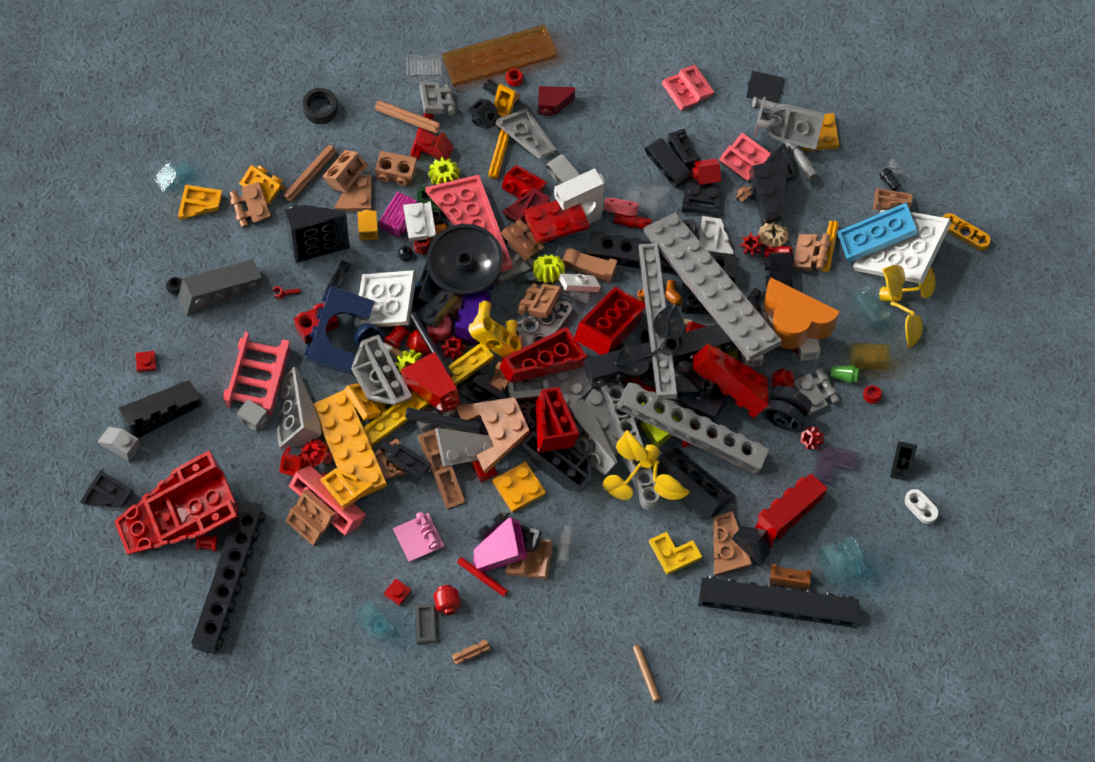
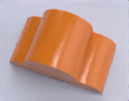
M770 278L768 282L764 309L768 316L773 319L772 326L774 332L782 340L780 347L796 349L802 346L808 337L819 340L827 338L833 333L840 311L773 278Z

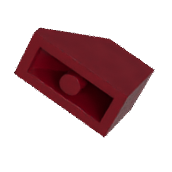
M539 86L538 114L551 116L552 114L559 113L575 99V87Z

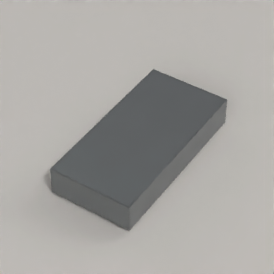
M434 603L414 605L417 644L437 643Z

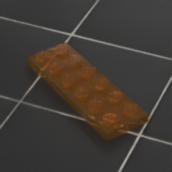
M544 24L441 53V57L452 87L505 73L511 69H519L557 58V53L547 27Z

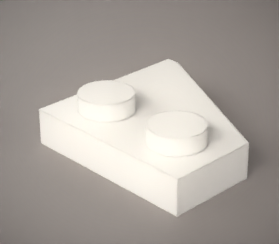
M702 216L701 235H699L700 243L707 251L720 255H733V249H731L728 242L729 239L724 231L722 220Z

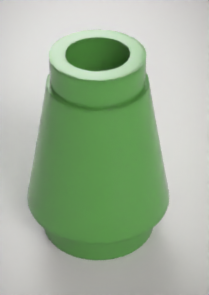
M832 366L831 377L850 384L858 383L860 368L855 366Z

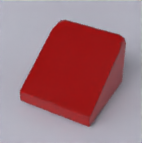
M479 460L472 462V467L480 483L498 475L494 466L485 474Z

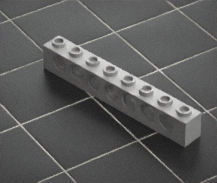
M628 383L616 407L633 417L753 474L759 472L769 450L762 443L753 442L743 434H736L724 425H717L710 418L701 417L691 409H684L672 400H657L655 392L644 390L642 386L636 383ZM637 399L643 400L645 405L639 404ZM655 407L660 408L662 413L656 412ZM672 416L678 417L679 422H676ZM690 424L695 425L697 430H693ZM707 432L712 433L713 436H714V439H713V438H710V437L707 435ZM725 441H729L732 447L727 446ZM742 449L747 450L749 455H745Z

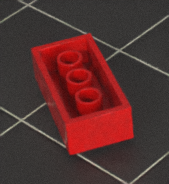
M614 287L579 322L573 340L599 355L610 353L642 321L646 305L621 289Z

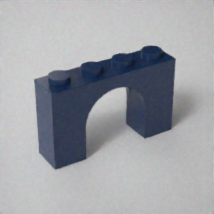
M331 286L329 291L325 290L322 301H325L323 309L319 308L316 319H319L317 327L313 326L310 334V337H313L311 345L307 344L304 355H307L306 361L350 375L356 354L334 347L326 336V325L330 318L339 314H346L367 321L375 301Z

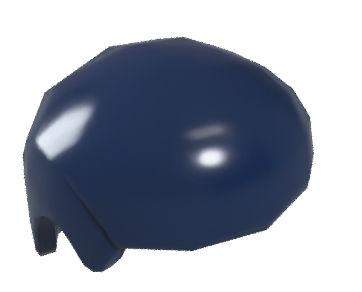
M365 323L358 327L354 333V342L359 348L361 341L377 335L384 342V334L375 324Z

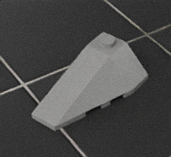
M583 399L568 404V409L579 432L575 444L590 455L593 467L604 475L608 474L617 464V460L595 414Z

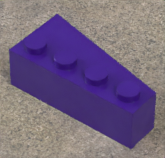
M494 284L480 294L462 297L458 322L455 325V338H461L462 344L473 346L479 344V341L471 336L469 325L474 322L478 315L479 303H482V301L491 303L492 296L489 295V291L494 289Z

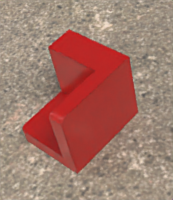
M287 446L281 457L279 473L294 476L297 471L304 468L301 464L302 457L291 454L292 447Z

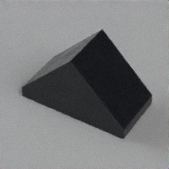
M898 441L890 474L891 478L909 481L917 450L916 444Z
M741 526L731 538L759 566L771 553L767 530Z

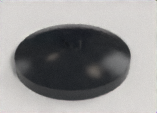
M458 224L448 227L440 232L429 246L427 267L430 277L440 289L454 293L456 296L467 297L480 294L489 289L501 274L503 267L501 246L491 232L478 225Z

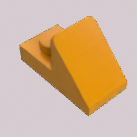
M499 84L494 105L498 109L497 113L502 118L512 114L514 103L521 95Z

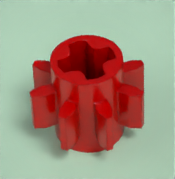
M750 233L749 236L742 237L744 243H741L740 247L746 248L743 252L744 255L750 253L754 257L756 253H762L760 247L764 246V243L762 241L758 242L761 238L760 235L755 237Z
M454 336L450 339L445 338V345L441 346V351L445 352L444 357H450L453 361L457 357H462L461 351H465V345H461L462 339L454 338Z
M778 369L772 375L773 382L771 385L774 388L777 386L793 388L795 381L793 378L795 376L791 370Z
M806 427V431L801 433V443L806 445L805 449H819V445L824 443V433L819 431V427Z

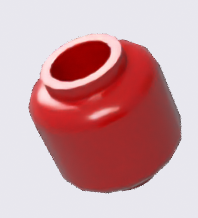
M414 330L413 333L409 334L407 348L415 350V354L429 355L431 351L419 331ZM428 331L429 335L431 336L432 340L436 345V339H433L432 333Z
M452 585L440 586L433 594L436 610L444 613L445 616L455 614L456 610L461 606L458 589L452 587Z

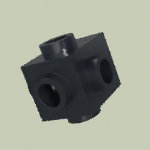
M480 98L467 109L472 116V122L477 127L489 129L500 118L497 113V107L487 99Z

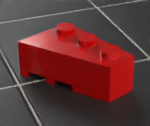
M560 388L542 389L536 401L538 453L572 448L579 436V432Z

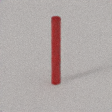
M463 557L458 559L457 564L503 597L508 593L507 589Z

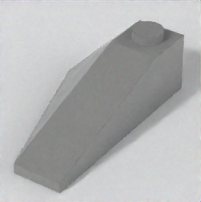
M293 367L282 377L280 398L284 400L282 409L279 410V416L282 417V426L277 427L278 443L281 449H286L287 446L292 448L305 446L306 442L310 443L312 439L316 440L322 435L320 421L298 368Z

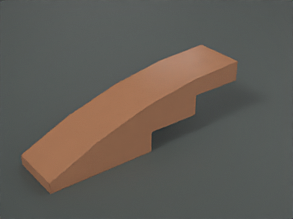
M435 429L418 435L417 437L425 458L431 463L430 470L446 508L464 503L465 500L452 465L442 466Z

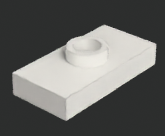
M560 274L559 277L565 291L599 292L601 288L594 275Z

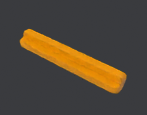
M502 129L488 173L489 178L497 179L510 138V135Z
M833 220L829 221L827 234L830 235L829 241L831 244L826 254L828 257L827 263L824 265V269L821 270L823 272L830 271L839 222Z

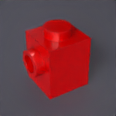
M716 158L694 162L695 168H692V174L699 185L721 181L720 163Z

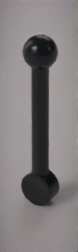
M516 278L515 283L521 285L522 283H544V281L538 282V279L522 280L521 278Z

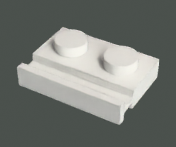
M431 201L425 204L404 205L409 242L424 240L430 237L435 238L436 232Z

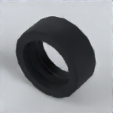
M314 88L305 94L303 98V113L310 122L325 124L335 118L338 112L337 98L333 92L326 88ZM317 98H324L330 101L331 108L325 113L317 114L310 110L309 105Z

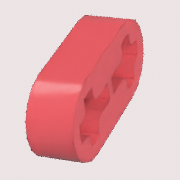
M606 198L604 200L605 211L629 216L638 214L639 204L636 202L617 198Z

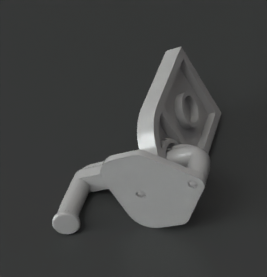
M763 97V99L753 98L752 107H760L754 135H757L759 127L765 128L769 135L778 141L816 150L825 113L789 104L767 101L766 97ZM764 108H765V109H769L770 111H769V112H765V111H763V109H764Z

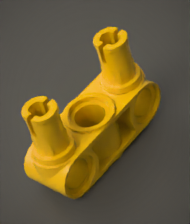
M482 301V303H479L478 315L474 322L469 325L471 336L503 358L520 350L521 342L516 336L518 322L509 320V322H506V328L490 318L491 303Z

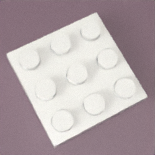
M412 270L362 274L359 296L374 300L375 302L369 319L365 321L355 317L354 325L357 328L365 323H373L377 327L409 325L416 272Z

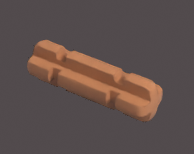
M487 640L479 642V645L474 644L463 649L461 653L453 654V661L456 665H459L464 660L468 661L481 655V652L489 651L490 645Z

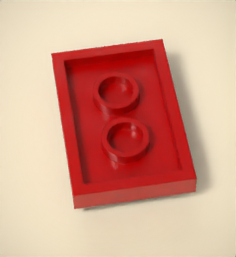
M555 200L525 209L523 212L536 244L590 228L580 203L563 211L558 201Z

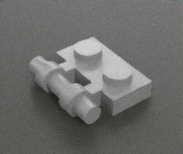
M420 82L419 88L425 114H442L443 109H446L449 115L455 114L456 104L453 101L454 94L449 84L439 88L438 82Z
M822 368L815 371L818 377L816 379H813L811 374H808L794 381L795 389L806 395L812 402L810 415L828 407L826 400L831 399L833 404L840 401L837 396L838 392L835 388H832L829 382L830 379L827 374H824ZM822 385L826 391L823 394L820 392L818 386Z

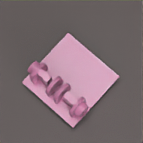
M419 512L416 514L417 518L393 528L409 562L445 547L429 513L423 514V512Z

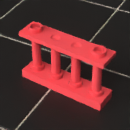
M245 332L244 337L240 338L238 343L239 354L229 388L224 391L223 400H225L226 406L231 408L233 400L246 402L249 399L265 409L267 416H272L291 349L290 341L282 339L281 345L274 347L250 342L249 332ZM247 349L274 354L277 357L276 362L269 364L245 359ZM242 366L270 371V374H272L271 380L264 381L240 376ZM237 383L265 388L267 391L266 397L258 398L235 393Z

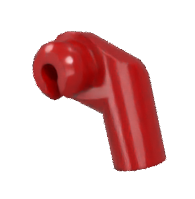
M787 246L767 247L764 250L766 258H768L769 253H791L792 256L793 248Z

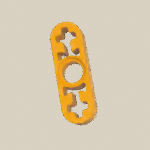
M952 213L943 215L942 218H948L953 221L947 231L949 234L980 251L986 250L989 247L990 236ZM966 228L970 231V235L964 236L960 230ZM981 239L985 240L982 244L978 243Z

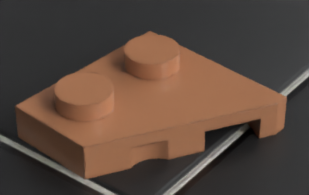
M359 175L346 192L343 191L335 205V210H371V175Z
M876 188L873 210H890L904 203H907L909 209H911L913 194Z

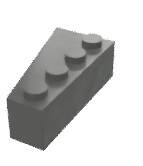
M252 259L183 278L178 298L186 316H189L245 292L256 290L260 285L262 277Z

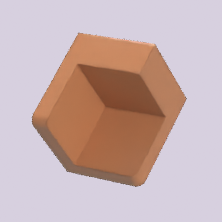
M498 362L490 384L506 393L509 382L499 369L502 362Z

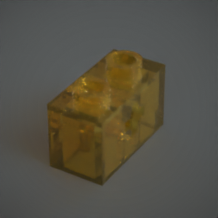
M851 343L849 366H855L860 368V370L887 371L890 362L889 344Z

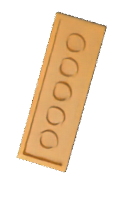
M345 390L314 403L313 406L318 415L320 427L337 468L346 474H352L364 482L369 481L373 484L374 489L364 496L388 486L356 409Z

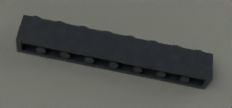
M707 576L706 578L702 577L698 606L855 628L858 618L859 599H855L853 596L838 597L832 593L817 594L812 590L796 591V589L791 587L781 589L776 588L774 585L760 586L754 582L739 583L733 579L717 580L716 577Z

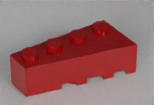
M709 343L693 356V370L704 379H709V383L710 380H712L713 384L716 383L721 390L720 392L725 396L729 394L736 399L735 404L740 408L743 406L747 408L750 416L754 418L768 406V378L763 374H759L748 365L742 364L734 357L727 355Z
M810 473L805 478L801 477L796 482L794 488L789 487L781 499L776 498L768 510L764 508L759 513V520L755 528L767 530L770 549L773 547L776 538L780 540L791 525L794 527L803 517V513L806 515L823 499L828 488L813 474Z

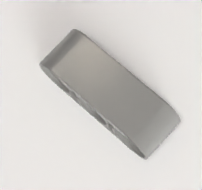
M562 154L546 164L547 171L558 185L580 175Z

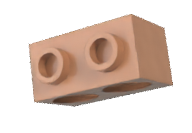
M344 150L323 175V178L333 190L346 192L368 164L358 152Z
M380 151L375 168V176L382 182L392 181L401 186L412 185L417 168V158Z

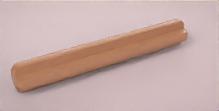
M381 100L377 101L375 105L376 110L431 132L438 133L441 128L439 122Z
M328 145L283 194V197L287 201L292 202L335 155L336 149L332 145Z

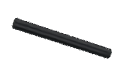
M416 312L410 314V318L431 353H436L451 378L453 376L452 371Z

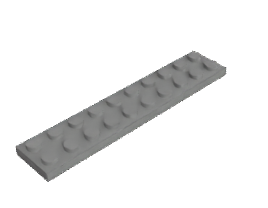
M676 212L644 227L645 235L652 243H658L659 252L748 361L781 345L782 340Z

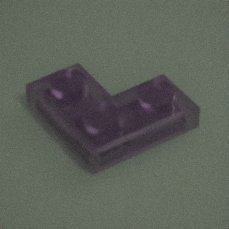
M821 443L813 475L820 482L830 485L834 468L854 472L858 453Z

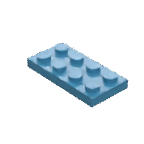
M907 203L837 231L848 263L919 234Z

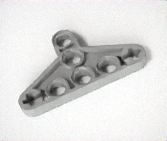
M567 301L555 303L549 313L552 317L550 322H544L541 319L542 317L529 316L519 321L517 333L523 335V348L534 343L537 338H544L559 331L571 316V304ZM560 307L567 308V312H560ZM533 323L535 329L529 331L525 328V325Z

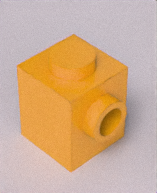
M364 210L357 212L359 241L377 240L376 211Z

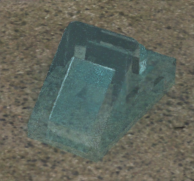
M184 159L173 166L166 162L154 180L162 192L166 193L196 174L187 160Z

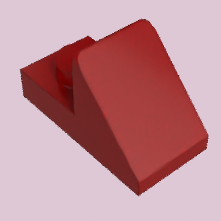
M423 129L419 132L413 146L439 160L443 157L444 161L449 159L454 148L443 132L437 137Z

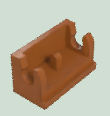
M772 564L769 585L808 590L812 569L803 571L777 567L776 564Z

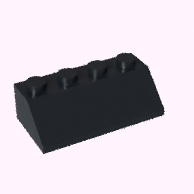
M677 447L659 455L657 461H659L657 477L659 475H669L676 479L685 489L689 490V494L681 498L684 505L691 507L704 520L709 521L714 518L735 496L733 492Z

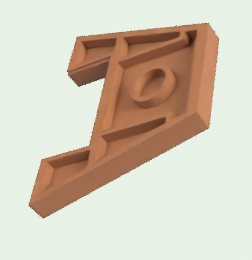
M515 397L457 407L461 419L473 421L482 417L494 447L477 454L485 474L531 433Z

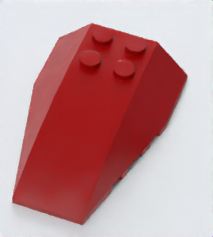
M210 450L175 468L170 472L171 475L168 478L162 479L153 491L147 492L139 503L133 504L114 521L127 555L203 536L238 517V504L229 482Z

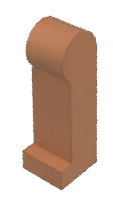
M567 249L562 259L566 268L585 275H594L595 278L610 283L617 269V260H604L580 253L574 249Z

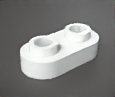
M912 489L908 491L904 501L909 510L922 523H934L938 516L937 507L920 490ZM911 499H916L918 502L912 503ZM924 513H930L931 517H926Z

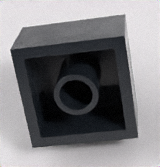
M699 376L700 391L684 393L678 406L684 409H691L695 414L710 418L715 423L726 403L728 395L725 396L720 392L721 390L716 383L713 384L712 380L709 383V379Z

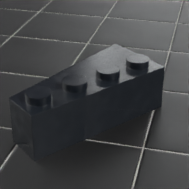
M188 380L121 406L119 411L128 433L139 439L202 406V403L191 381Z

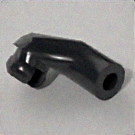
M754 288L747 299L759 313L761 309L758 306L757 299L762 293L759 289Z

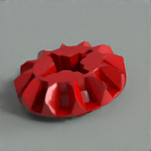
M312 439L310 443L306 442V446L301 448L302 452L298 455L302 457L301 464L304 467L311 466L312 468L319 465L327 452L325 443L320 439Z

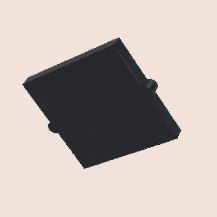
M752 71L750 82L747 83L746 98L753 99L756 97L757 99H763V97H766L767 101L778 103L779 95L782 93L783 77Z

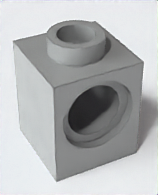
M249 399L246 400L237 412L238 421L256 433L260 428L263 429L268 422L267 411Z

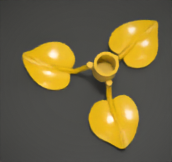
M890 265L882 269L887 287L883 286L880 289L879 297L881 301L891 302V306H896L910 314L906 318L905 331L907 348H911L922 335L923 322L919 315H915L914 311L897 302L902 299V292L920 290L922 298H929L935 290V275L930 267L922 284L919 283L918 287L903 289L902 285L905 282L903 267L900 265Z
M628 430L624 432L616 444L617 451L628 460L635 459L640 461V463L626 481H623L617 475L606 477L603 481L605 491H608L610 495L620 500H629L633 496V489L627 484L641 466L650 468L654 465L653 481L656 483L654 490L660 496L669 500H678L689 494L690 491L685 489L673 477L669 475H659L657 477L659 464L657 458L660 455V450L656 446L647 445L644 448Z

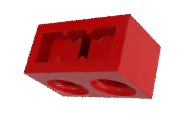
M319 303L311 310L301 312L293 318L294 326L305 344L313 339V337H310L313 326L317 327L319 319H316L319 308L323 309L324 303ZM336 315L329 319L326 325V333L339 327ZM305 324H310V325H311V326L308 327V328L303 327V325H305Z

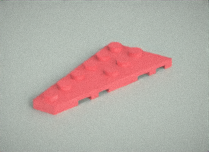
M479 175L425 187V192L453 225L474 224L491 232L498 240L502 249V271L512 269V261Z

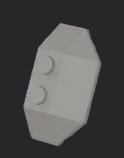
M377 335L361 341L351 369L367 399L392 405L412 399L411 393L380 336Z

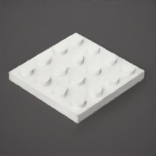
M911 212L919 234L857 259L853 266L854 270L884 276L883 268L890 265H900L905 271V281L922 284L951 225L950 219Z

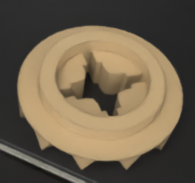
M774 222L771 224L765 223L764 226H760L758 233L761 237L760 241L769 247L782 246L787 242L789 234L786 227H782L781 223L774 224ZM772 230L775 231V238H773L771 233Z

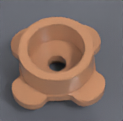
M745 185L739 189L735 199L739 198L743 202L754 194L751 190L753 186L751 185L747 188Z

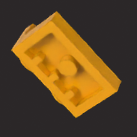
M251 165L239 184L245 187L255 182H260L266 201L271 205L280 189L284 190L286 186L281 184L282 180L277 176L273 175L271 177L268 175V170L263 166L258 165L256 167Z

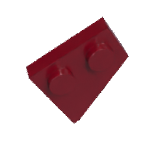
M533 188L525 196L516 200L508 208H505L502 213L515 221L521 219L526 224L527 221L523 214L524 210L548 203L551 197Z

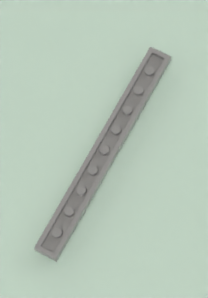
M658 243L639 244L651 352L657 350L665 340L664 336L657 335L653 329L654 318L661 310L666 308ZM659 352L652 356L657 400L677 399L672 355L666 356Z

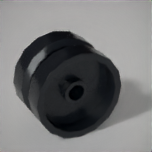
M777 386L774 388L770 401H768V406L763 410V414L773 425L790 432H798L801 430L806 420L805 417L808 416L812 408V402L806 395L794 388Z

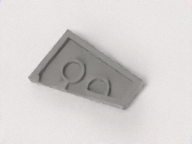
M527 108L496 120L495 124L538 159L555 154L556 148Z
M440 428L435 429L443 467L478 460L477 454L494 447L489 435Z

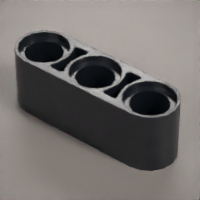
M662 138L645 147L647 156L650 157L651 161L674 188L679 187L692 178L689 169Z

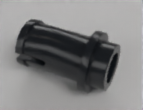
M887 167L879 173L880 179L884 180L891 191H895L901 184L892 174L893 171Z

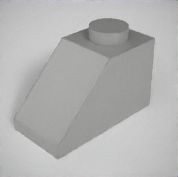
M108 427L98 440L100 445L128 462L131 461L140 449L138 438L120 428Z

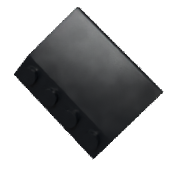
M294 205L285 210L289 243L295 263L350 249L346 211L309 205Z

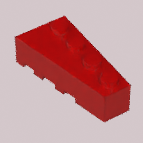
M565 327L504 357L499 369L508 382H518L582 368L587 355L578 342L573 340L574 336L568 327Z

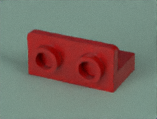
M516 164L505 174L501 188L513 196L521 198L533 188L542 192L546 188L547 182Z

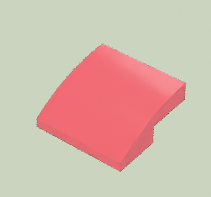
M696 65L681 69L679 74L666 78L662 82V85L681 111L714 94L713 89Z
M741 133L733 145H729L719 158V161L746 181H749L750 168L753 165L763 164L771 156V153Z

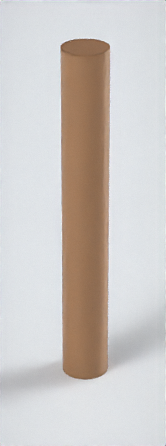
M636 645L633 647L652 700L653 702L660 701L661 698L641 646Z

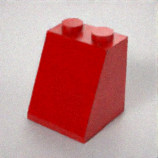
M435 352L401 369L402 377L408 390L443 413L452 411L461 404L457 388Z

